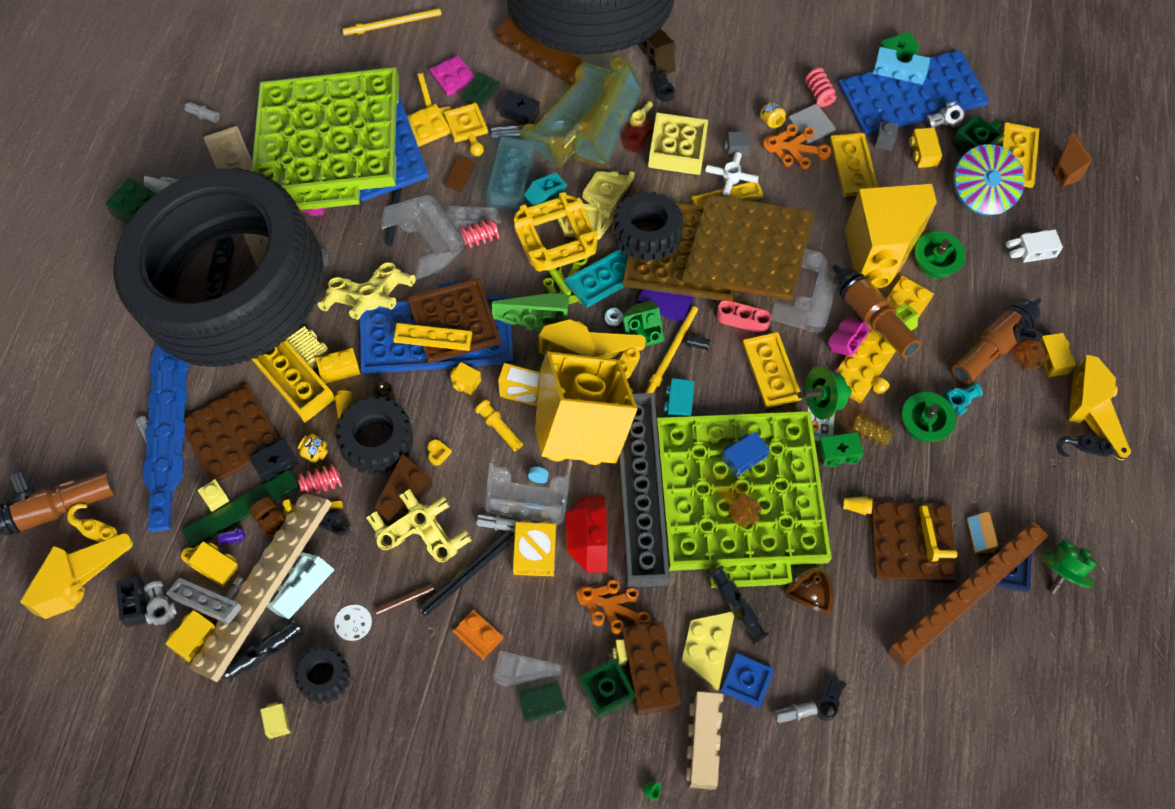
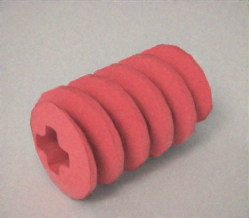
M822 68L811 71L807 75L805 83L808 85L817 105L820 107L830 105L836 100L834 95L835 89H833L830 80Z
M490 218L486 220V223L483 220L480 221V227L477 223H473V229L470 225L466 226V231L463 227L459 228V235L464 248H466V244L472 248V242L479 246V240L486 244V238L492 242L494 235L497 239H500L497 225Z
M330 464L329 471L323 466L322 473L317 468L314 475L310 471H307L306 477L299 473L298 481L302 495L305 492L312 495L313 489L317 494H320L321 487L327 492L328 485L334 490L336 489V483L343 487L338 469L333 464Z

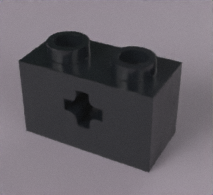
M509 90L500 104V116L520 124H533L540 113V101Z
M285 438L249 457L263 483L271 481L288 470H293L298 465L297 459Z
M138 577L117 580L119 621L126 627L147 623L145 618V612H147L145 590L142 581Z

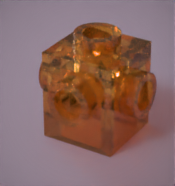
M1026 340L1021 342L1015 351L1016 359L1020 362L1023 371L1041 368L1047 359L1045 349L1041 346L1040 341Z
M743 493L730 505L728 513L737 525H742L746 529L750 524L754 526L761 517L759 515L762 508L757 500Z

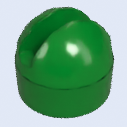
M655 781L645 783L642 789L644 796L657 800L661 794L660 783Z

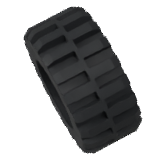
M642 191L641 194H631L630 198L627 196L617 205L613 216V239L619 250H624V254L628 257L633 256V259L638 261L639 259H643L646 262L652 259L657 261L661 257L669 256V253H673L676 247L679 246L682 237L683 214L679 206L675 205L671 198L667 199L666 195H659L653 191L652 193ZM642 221L657 223L662 228L656 231H642L633 225Z
M370 396L368 400L361 398L357 404L351 403L348 406V411L344 410L341 413L342 419H338L335 433L342 457L345 461H348L352 468L357 467V470L362 473L367 470L369 474H375V471H380V474L386 473V469H395L402 454L409 455L411 451L410 446L413 445L410 419L401 405L397 406V403L392 399L388 402L386 397L381 396L379 399H375V396ZM380 423L389 426L393 430L390 439L380 446L366 447L357 442L358 434L368 425Z

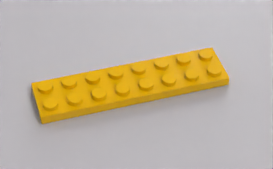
M902 276L887 299L894 309L907 303L918 313L919 318L934 293ZM868 325L870 329L869 334L860 343L856 353L852 356L847 355L836 371L841 373L847 385L851 387L852 393L850 398L860 404L872 388L874 381L880 376L896 352L891 345L885 342L883 336H879L878 331H874L871 328V325Z

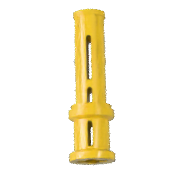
M489 400L483 401L476 407L475 412L481 414L486 420L485 423L492 426L514 452L522 447L523 442L502 421L500 413L491 407Z

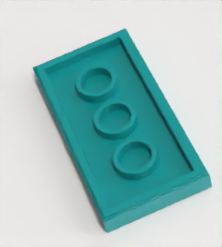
M617 250L565 278L564 283L581 303L588 308L624 288L623 279L628 256L624 254V250Z

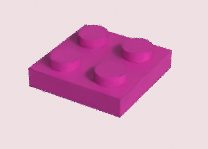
M459 55L429 69L430 75L446 96L476 82V77Z

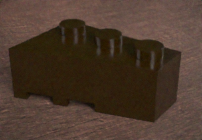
M661 28L648 39L638 43L643 54L647 53L650 60L648 62L650 66H655L656 72L667 71V74L676 71L675 42Z

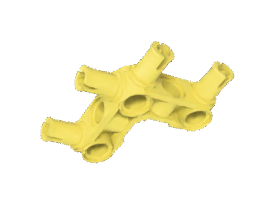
M384 263L374 272L373 277L368 282L362 284L336 277L328 282L329 288L326 290L325 297L319 301L318 307L323 311H328L335 302L350 305L353 308L349 311V315L357 320L366 310H373L379 306L392 310L396 305V299L388 297L389 293L397 284L413 286L415 275L401 272L395 268L393 263Z
M411 489L399 496L407 506L409 514L391 526L384 524L377 511L366 517L376 532L375 538L377 539L378 547L383 550H389L403 543L409 535L417 533L423 538L428 546L427 550L438 562H445L456 555L458 549L472 541L470 536L462 540L463 537L469 534L466 530L453 539H449L436 520L437 514L450 507L448 502L440 506L441 503L446 501L444 496L430 505H422L418 503ZM418 513L425 515L424 523H420L417 520ZM385 535H389L391 537V545H388L384 542ZM440 547L447 549V557L439 554Z

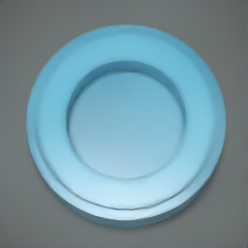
M532 467L528 474L529 479L537 483L547 482L549 476L548 471L541 467Z

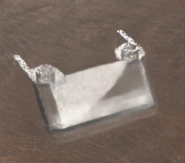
M424 195L384 208L380 225L382 229L398 224L404 232L412 233L418 231L433 253L419 258L415 279L442 271L463 251L465 246L464 238L433 196Z
M806 248L801 266L819 272L812 299L799 297L796 299L794 307L775 302L771 320L813 332H822L826 328L837 287L833 283L836 275L832 269L833 265L821 252Z
M495 448L489 463L485 507L487 513L494 517L500 515V518L528 520L535 523L549 521L552 524H561L566 513L573 459H569L566 475L555 476L550 482V488L512 483L511 472L507 468L497 466L498 449Z

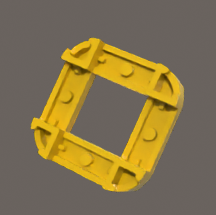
M560 193L557 199L527 208L526 204L519 207L520 210L514 217V230L529 263L536 271L551 270L588 258L596 253L597 231H594L580 198L577 199L566 195V193ZM566 216L577 241L546 250L534 226Z

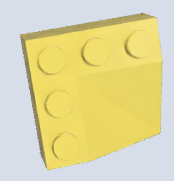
M657 113L648 168L700 175L708 120Z

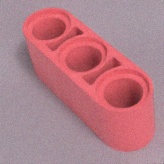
M730 301L720 302L716 314L717 320L722 324L756 333L766 332L771 321V315L766 310Z

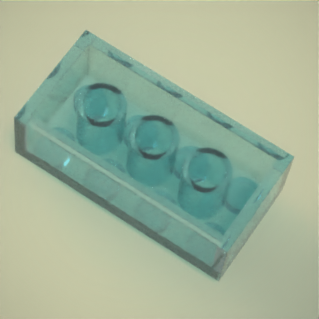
M501 136L486 193L487 206L519 211V207L524 205V194L528 189L536 156V142Z

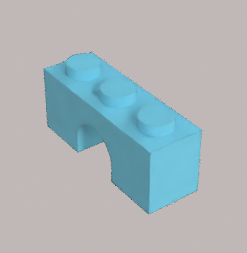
M880 47L873 74L918 84L924 83L930 58L913 54L910 62L902 63L896 58V50Z

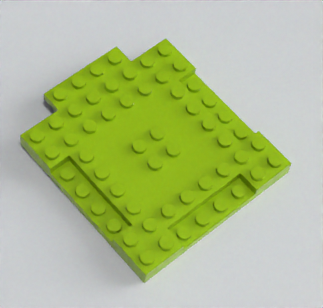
M396 67L260 82L252 171L263 174L279 183L291 195L300 210L360 204V190L396 186V108L399 100V75Z
M811 412L657 418L669 571L709 569V573L723 565V570L737 587L789 585L792 583L790 565L830 562L832 557ZM756 432L770 449L768 456L735 477L722 460L723 450L732 443L735 445L740 442L739 440L744 435H751ZM710 577L711 588H718L712 577Z

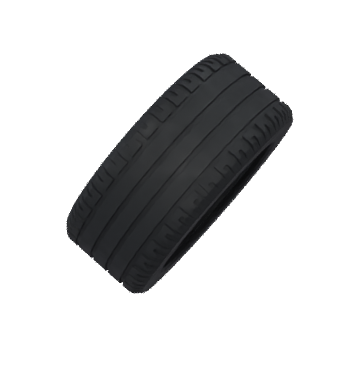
M507 0V5L513 21L520 30L540 44L568 53L604 54L629 48L654 35L669 18L674 0Z
M234 168L208 170L193 174L172 183L158 192L137 211L128 223L121 236V240L118 242L113 264L115 287L121 302L155 343L166 353L178 360L206 367H224L227 365L232 366L235 363L241 364L243 361L247 362L250 359H256L259 355L262 356L266 352L273 350L274 347H278L280 343L285 342L286 338L291 337L292 333L299 329V326L304 323V319H307L309 313L313 310L312 307L317 302L316 299L319 297L321 285L323 284L322 278L324 277V261L321 247L291 195L279 183L263 174ZM255 234L268 238V245L261 263L254 273L239 287L223 296L208 301L181 302L175 300V289L182 271L192 258L205 247L233 235Z

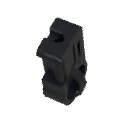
M661 71V73L654 72L652 74V82L659 100L663 102L673 100L675 88L672 83L668 82L667 71Z
M328 511L318 525L339 537L348 534L351 528L350 522L345 516L337 513L332 514ZM338 519H344L347 523V527H344L336 523L335 521ZM333 526L343 530V532L334 531Z
M832 676L827 679L816 706V715L823 721H831L837 715L840 705L839 699L843 689L846 687L844 681L836 682V678ZM822 703H826L824 710L822 712L820 710V705ZM831 705L834 710V714L828 716L826 714Z

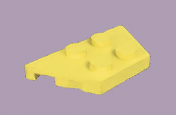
M596 172L583 191L582 198L604 216L610 218L633 181L635 172H629V175H619V172Z
M583 204L585 213L594 231H597V239H601L613 222L614 211L610 218H607L591 204ZM566 216L558 218L557 221L563 235L575 237Z
M732 612L691 620L681 661L688 668H692L700 678H704L715 690H718L720 686L734 619Z

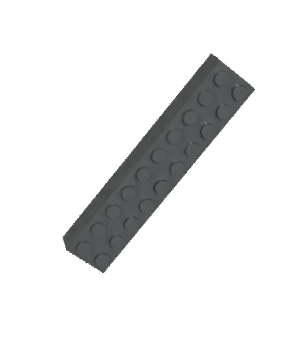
M654 393L633 394L638 409L619 455L627 588L668 586L669 566Z

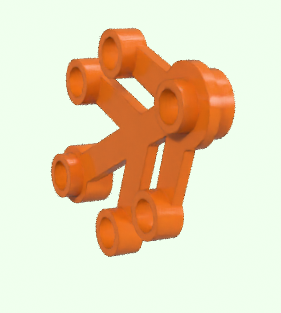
M790 124L787 130L777 137L772 135L764 140V148L770 153L775 152L785 167L792 165L794 157L801 169L806 170L809 168L810 160L804 158L799 152L816 154L819 160H827L831 154V149L827 145L815 147L801 144L814 136L815 130L812 127L805 128L804 133L789 143L782 141L789 136L796 135L797 126L794 124ZM782 149L788 150L792 156L786 155Z
M611 580L608 582V585L596 589L583 586L577 591V600L581 605L587 606L592 617V623L600 626L604 622V614L598 611L596 605H599L603 608L611 625L610 629L614 634H620L624 627L623 622L617 619L615 613L633 620L635 626L649 624L652 621L651 616L647 612L637 613L618 605L625 602H635L639 594L635 588H629L625 594L608 599L600 597L608 593L616 594L619 591L620 584L616 580Z

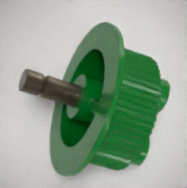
M933 231L926 233L919 238L915 245L917 265L921 272L930 279H942L956 273L962 268L966 259V252L962 243L956 237L946 232Z
M921 392L911 396L905 402L902 409V420L907 433L912 439L922 443H930L943 440L952 433L956 425V414L952 405L944 397L931 392Z

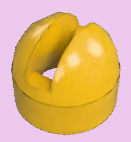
M880 377L873 383V390L877 394L885 393L890 387L889 383Z

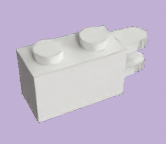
M1056 230L1025 233L1019 239H1012L1006 243L1008 249L1017 248L1010 252L1011 258L1021 257L1023 263L1057 257L1063 248Z

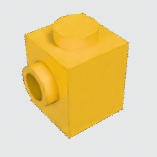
M462 362L458 367H454L450 374L454 389L459 392L464 391L469 395L473 394L481 382V373Z

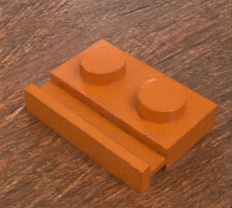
M474 610L452 631L458 639L482 660L504 639L497 630Z

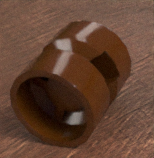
M270 497L261 499L250 508V514L258 522L259 528L266 536L275 534L285 522V517Z

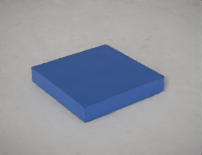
M736 652L720 692L760 708L774 668Z

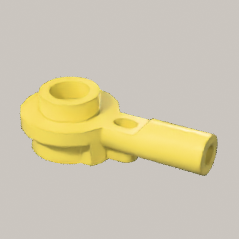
M648 101L641 111L637 110V112L630 116L629 122L633 127L641 128L645 126L646 114L652 108L653 103Z

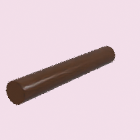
M429 584L375 608L377 616L434 592L433 585Z

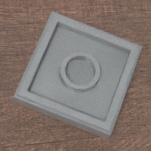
M817 104L788 117V122L797 126L798 135L804 133L807 127H812L815 130L814 136L804 141L806 145L835 132L836 129Z

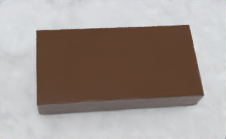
M458 157L445 183V187L462 192L475 167V162Z

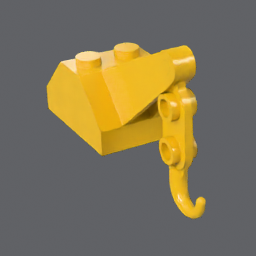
M570 319L544 326L539 334V353L544 356L546 351L607 359L621 356L620 361L627 379L631 376L640 360L639 351L643 350L646 344V339L642 335L589 332L588 328L581 322Z
M80 503L72 506L67 513V519L85 537L99 543L71 554L54 546L20 601L33 614L44 619L75 608L77 603L83 599L84 584L133 546V541L127 534L118 535L116 529L94 519L75 518V511L79 508H86V504Z

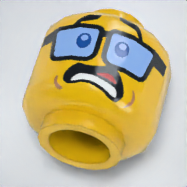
M771 102L763 106L760 118L767 126L776 128L785 121V111L777 103Z
M315 434L305 435L298 446L300 456L313 463H316L319 459L324 460L329 451L326 449L327 442Z

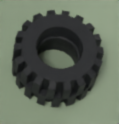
M318 646V650L312 647L309 649L310 653L304 652L301 654L303 659L298 658L296 661L298 667H294V681L299 691L309 701H316L317 704H322V701H325L328 704L331 703V699L334 698L336 701L339 699L338 695L340 693L343 695L346 692L344 688L350 684L348 681L351 678L350 669L343 655L341 656L338 650L335 649L334 651L329 646L326 649L323 646ZM329 665L334 668V674L327 683L322 685L311 683V675L319 666Z

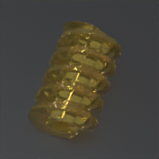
M861 411L852 427L853 433L860 432V439L867 435V442L875 439V446L881 442V449L888 445L895 431L894 429L890 432V425L883 428L882 421L876 425L875 418L869 422V415L862 418Z

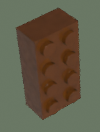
M664 622L622 628L621 637L622 640L624 639L630 683L636 695L634 703L637 716L678 709L680 698Z

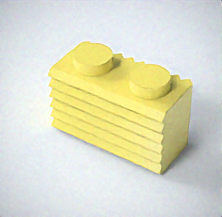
M305 326L293 333L291 337L286 338L312 370L318 367L317 357L328 355L327 352L329 350L323 342L319 343L316 340V334L311 329L307 330Z

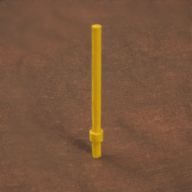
M439 8L363 25L359 23L342 30L344 36L354 33L358 35L368 30L439 16L441 11Z
M691 307L659 368L650 378V384L645 393H654L656 387L660 386L664 372L698 311L697 307Z

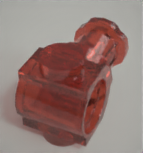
M645 120L640 127L624 129L620 134L624 148L633 153L642 150L646 137L654 132V124L650 120Z

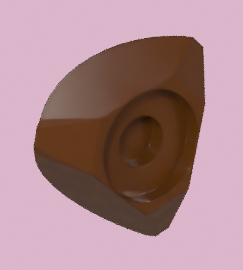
M812 568L803 572L792 581L785 591L787 598L820 613L829 614L832 610L833 588L829 576L823 569Z

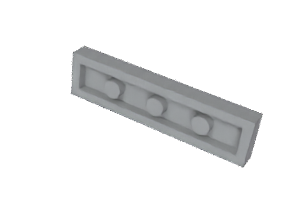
M179 578L166 593L170 599L227 624L232 621L242 608L239 603L182 578Z

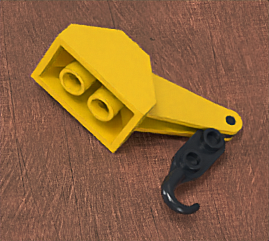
M1086 355L1073 372L1069 421L1075 423L1086 421L1099 438L1088 435L1064 436L1057 441L1056 447L1058 452L1064 457H1069V454L1064 452L1062 448L1063 444L1067 443L1085 453L1108 457L1113 454L1116 459L1125 460L1130 455L1131 450L1111 402V398L1116 396L1118 386H1115L1116 377L1098 357Z

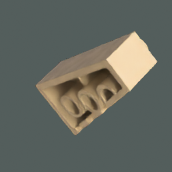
M697 692L693 703L689 705V716H693L692 724L688 726V737L692 738L691 746L687 747V759H691L690 768L686 769V781H690L689 788L715 790L718 786L719 755H717V751H719L721 740L718 729H720L722 722V713L719 711V705L723 702V694Z

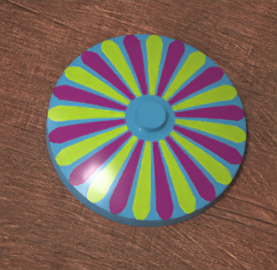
M980 145L965 153L958 161L953 175L954 190L960 202L970 211L980 215H997L1010 209L1019 200L1024 188V172L1018 159L1009 150L998 145Z

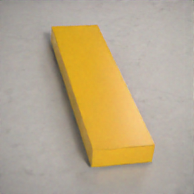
M748 182L732 186L729 196L723 195L724 189L693 196L691 197V202L695 206L705 207L708 195L751 201L763 198L764 194L758 182Z
M397 323L393 340L394 343L470 351L472 331Z

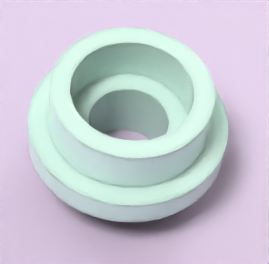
M611 308L605 313V321L611 326H617L623 321V314L619 309Z

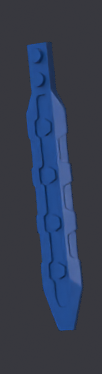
M157 344L151 355V392L148 395L149 420L145 437L147 448L142 479L150 491L148 530L150 532L171 530L173 493L183 477L184 458L182 457L183 437L185 436L186 429L184 415L188 392L186 390L187 371L189 370V363L172 357Z

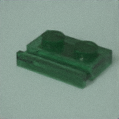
M478 72L462 92L461 99L470 104L477 103L480 109H483L500 87V82H496L493 78Z
M558 680L518 692L526 723L567 711Z

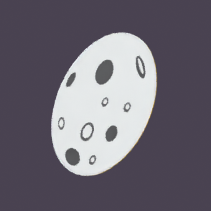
M348 605L342 608L336 615L334 622L335 630L345 640H359L371 628V615L363 606Z

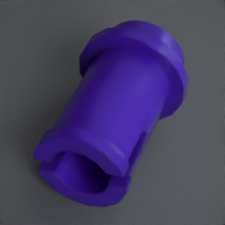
M236 527L235 530L218 533L220 546L234 542L242 543V540H245L243 528L239 529Z

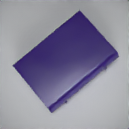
M643 289L637 302L642 303L653 300L659 307L661 316L683 323L694 297Z

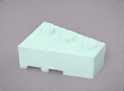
M301 552L266 607L275 614L290 619L334 569L320 557Z

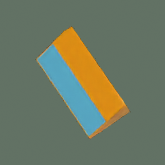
M990 512L968 517L966 520L974 553H995L998 542Z

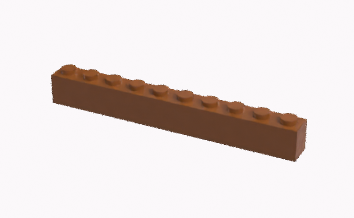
M1033 521L899 639L887 654L903 669L1041 546L1049 535Z

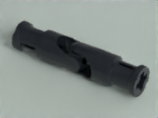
M721 565L709 573L708 576L712 577L718 586L717 590L729 605L730 610L742 628L747 630L753 639L752 643L756 644L769 634L763 630L758 622V617L746 599L741 595L734 581L729 579L723 570L724 566ZM741 607L744 608L745 614L739 611Z
M294 619L283 629H277L262 641L237 655L236 659L230 662L224 671L228 681L232 682L233 678L243 671H249L267 659L271 654L287 646L288 642L298 635L302 636L303 633ZM255 651L259 653V657L251 658Z

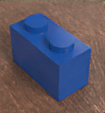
M756 432L751 435H744L739 440L740 442L735 445L732 443L723 450L722 460L735 477L768 456L770 449Z

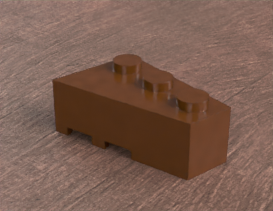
M402 454L374 507L382 521L391 526L400 520L409 510L399 496L411 489L414 497L419 501L433 487L431 478Z

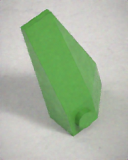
M549 293L492 301L493 319L512 325L519 324L525 326V329L530 331L532 329L542 331L544 326L568 320V294Z

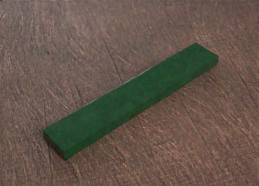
M288 470L185 528L182 532L190 546L195 548L202 542H206L218 535V533L250 517V508L261 499L270 497L276 502L300 487L291 471Z

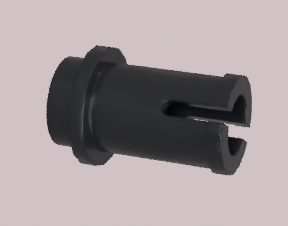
M694 334L688 335L686 346H689L690 349L695 347L708 351L710 339L697 337Z

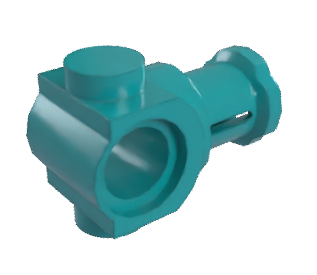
M972 382L965 389H948L942 396L952 405L955 414L961 416L968 410L966 406L971 404V400L975 397L979 398L983 392L978 383Z

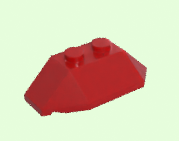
M605 496L584 497L566 512V552L586 573H607Z

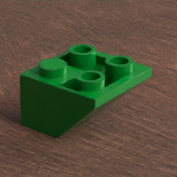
M653 300L635 304L622 316L626 335L644 336L646 339L645 346L664 341L660 310Z

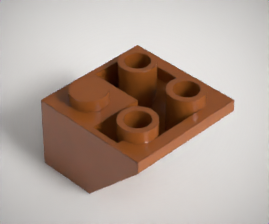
M1075 133L1071 134L1061 151L1053 173L1062 187L1080 181L1092 162L1091 155L1086 151Z

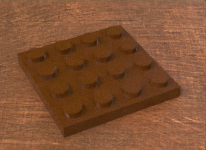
M480 278L407 297L416 325L472 331L470 351L423 346L428 364L501 344V339Z
M248 384L184 417V423L186 424L185 436L210 481L215 479L219 482L252 464L249 459L250 456L280 441Z
M872 502L871 523L875 579L955 583L957 581L955 558H939L938 561H929L927 558V548L919 510L920 506L928 507L938 549L954 550L951 505Z

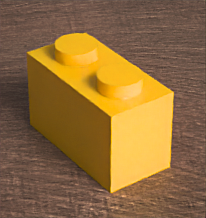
M935 128L914 129L912 136L909 138V145L913 149V160L916 161L917 168L938 166L942 153Z
M1064 333L1042 336L1041 340L1036 344L1048 377L1070 374L1076 366L1075 357L1071 354L1069 341L1065 338Z
M353 348L316 358L321 379L325 384L360 375Z
M202 542L189 559L188 565L223 588L237 570L238 564L235 563L237 560L227 553L223 555L218 552L219 548L210 542L208 544Z
M193 610L183 618L180 627L169 635L165 644L190 663L199 653L206 639L215 629V626Z

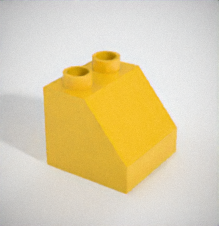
M932 184L859 189L845 227V234L853 269L862 272L876 288L889 285L914 250L937 203Z
M546 351L540 369L535 434L541 456L552 461H562L564 459L583 460L592 465H597L601 462L617 463L638 409L621 361Z

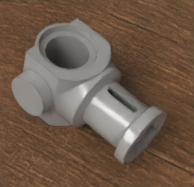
M956 101L946 103V106L937 114L926 115L928 127L934 128L941 124L944 126L950 124L951 127L961 125V122H963V111L956 104ZM953 110H955L956 116L954 118H951L950 114Z
M161 581L151 582L144 587L150 600L147 603V612H145L148 624L166 625L178 614L175 603H169L168 597L164 596L162 590L163 583ZM165 610L162 616L157 617L159 611Z

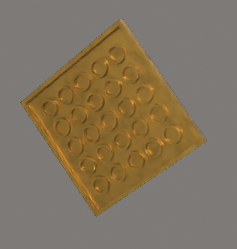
M708 195L683 274V282L793 301L815 211Z
M675 203L683 214L682 237L679 246L676 247L673 253H669V256L661 257L657 261L653 259L649 260V262L643 259L638 261L633 259V256L628 257L623 286L733 302L734 290L683 282V274L705 207ZM650 221L634 224L637 229L642 231H656L662 228L657 223Z

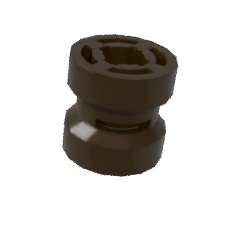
M381 381L375 385L374 394L376 399H379L380 396H386L388 402L391 399L395 400L393 387L389 382Z

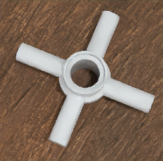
M739 152L735 153L733 161L726 164L725 169L710 165L706 167V172L723 175L724 182L726 183L723 190V195L725 196L730 195L732 186L737 185L740 179L754 183L758 182L759 176L741 172L739 162L742 155Z

